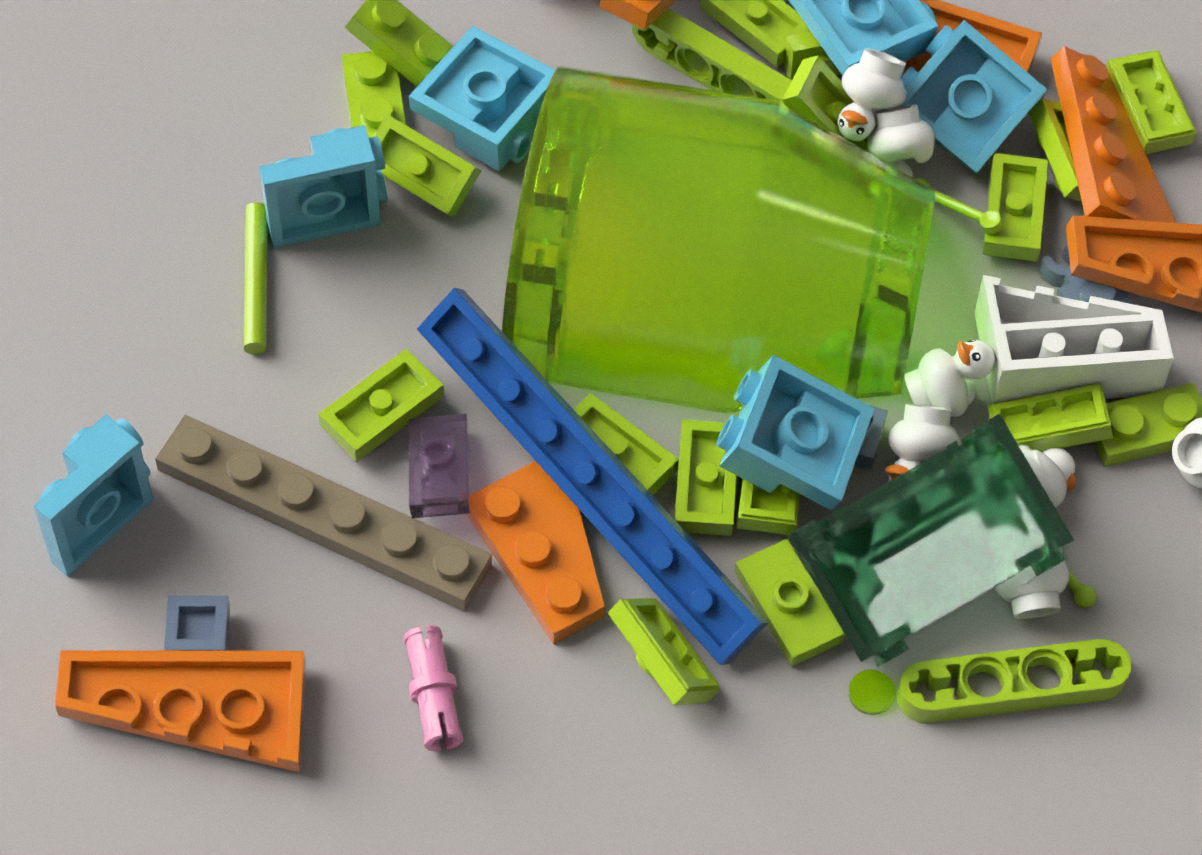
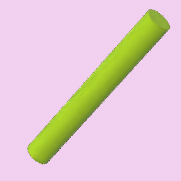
M259 202L250 203L246 206L244 351L254 355L264 353L267 343L268 224L265 204Z

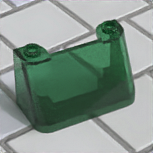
M1000 413L973 428L974 432L961 440L963 444L959 445L957 441L946 446L944 451L848 506L840 507L831 512L832 519L827 520V518H824L818 522L813 520L788 534L861 663L873 658L878 667L909 650L904 639L1029 567L1032 568L1037 577L1068 559L1062 548L1071 544L1074 538Z

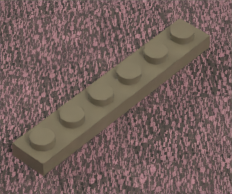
M188 415L183 416L155 458L158 471L464 612L492 566V554Z

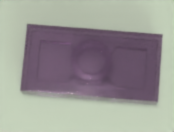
M466 413L409 419V509L412 519L470 513L469 425Z

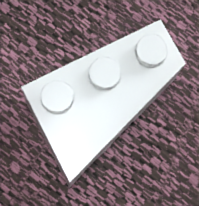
M983 275L974 314L979 340L990 345L995 355L994 368L987 375L992 404L1096 383L1102 384L1105 399L1129 398L1163 390L1174 359L1163 310L1090 296L1089 302L1054 296L1053 288L1036 285L1035 292L1000 285L1001 278Z

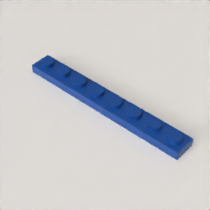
M453 288L417 328L418 332L720 665L729 664L769 622L464 289Z

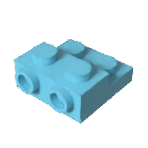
M789 0L842 76L849 67L860 62L864 49L881 51L903 62L927 52L926 48L934 39L938 28L933 11L926 3L920 0Z
M963 20L954 31L946 25L926 48V51L932 57L920 72L911 66L901 77L907 90L906 100L902 105H918L920 119L927 122L934 130L936 135L935 142L976 175L1044 95L1047 88Z
M472 26L409 95L410 110L452 132L456 148L500 171L509 160L519 163L525 158L532 145V133L540 124L550 127L559 118L564 106V99L561 95V73Z
M365 125L348 129L337 128L325 134L311 136L312 155L301 158H284L273 164L259 166L268 231L273 248L381 225L379 203L388 201L386 185L381 171L385 169V161L379 137L369 138Z
M772 355L758 372L750 369L738 386L734 400L743 404L739 417L735 415L729 417L717 439L716 446L725 450L720 467L769 493L779 484H782L812 501L833 510L842 501L875 408Z
M106 414L92 427H85L78 431L70 440L67 448L62 452L68 476L64 480L59 479L51 483L43 491L39 501L34 505L51 563L67 577L154 501L148 479L151 472L143 459L141 451L144 442L136 429L122 418L115 422Z

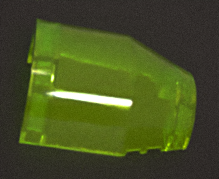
M561 65L555 70L547 87L525 169L509 260L502 332L549 383L722 413L740 411L742 404L734 400L739 384L750 369L758 372L772 355L781 358L856 399L899 395L902 391L917 311L936 191L780 101Z

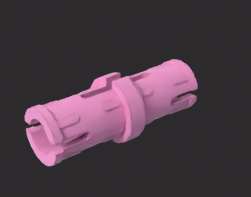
M426 625L428 639H425L426 649L424 647L421 626L409 630L403 638L405 646H407L413 680L409 684L411 700L419 706L425 737L424 745L427 750L438 752L441 749L439 739L442 738V731L446 750L459 746L464 738L462 731H460L453 697L458 692L456 677L448 672L441 628Z

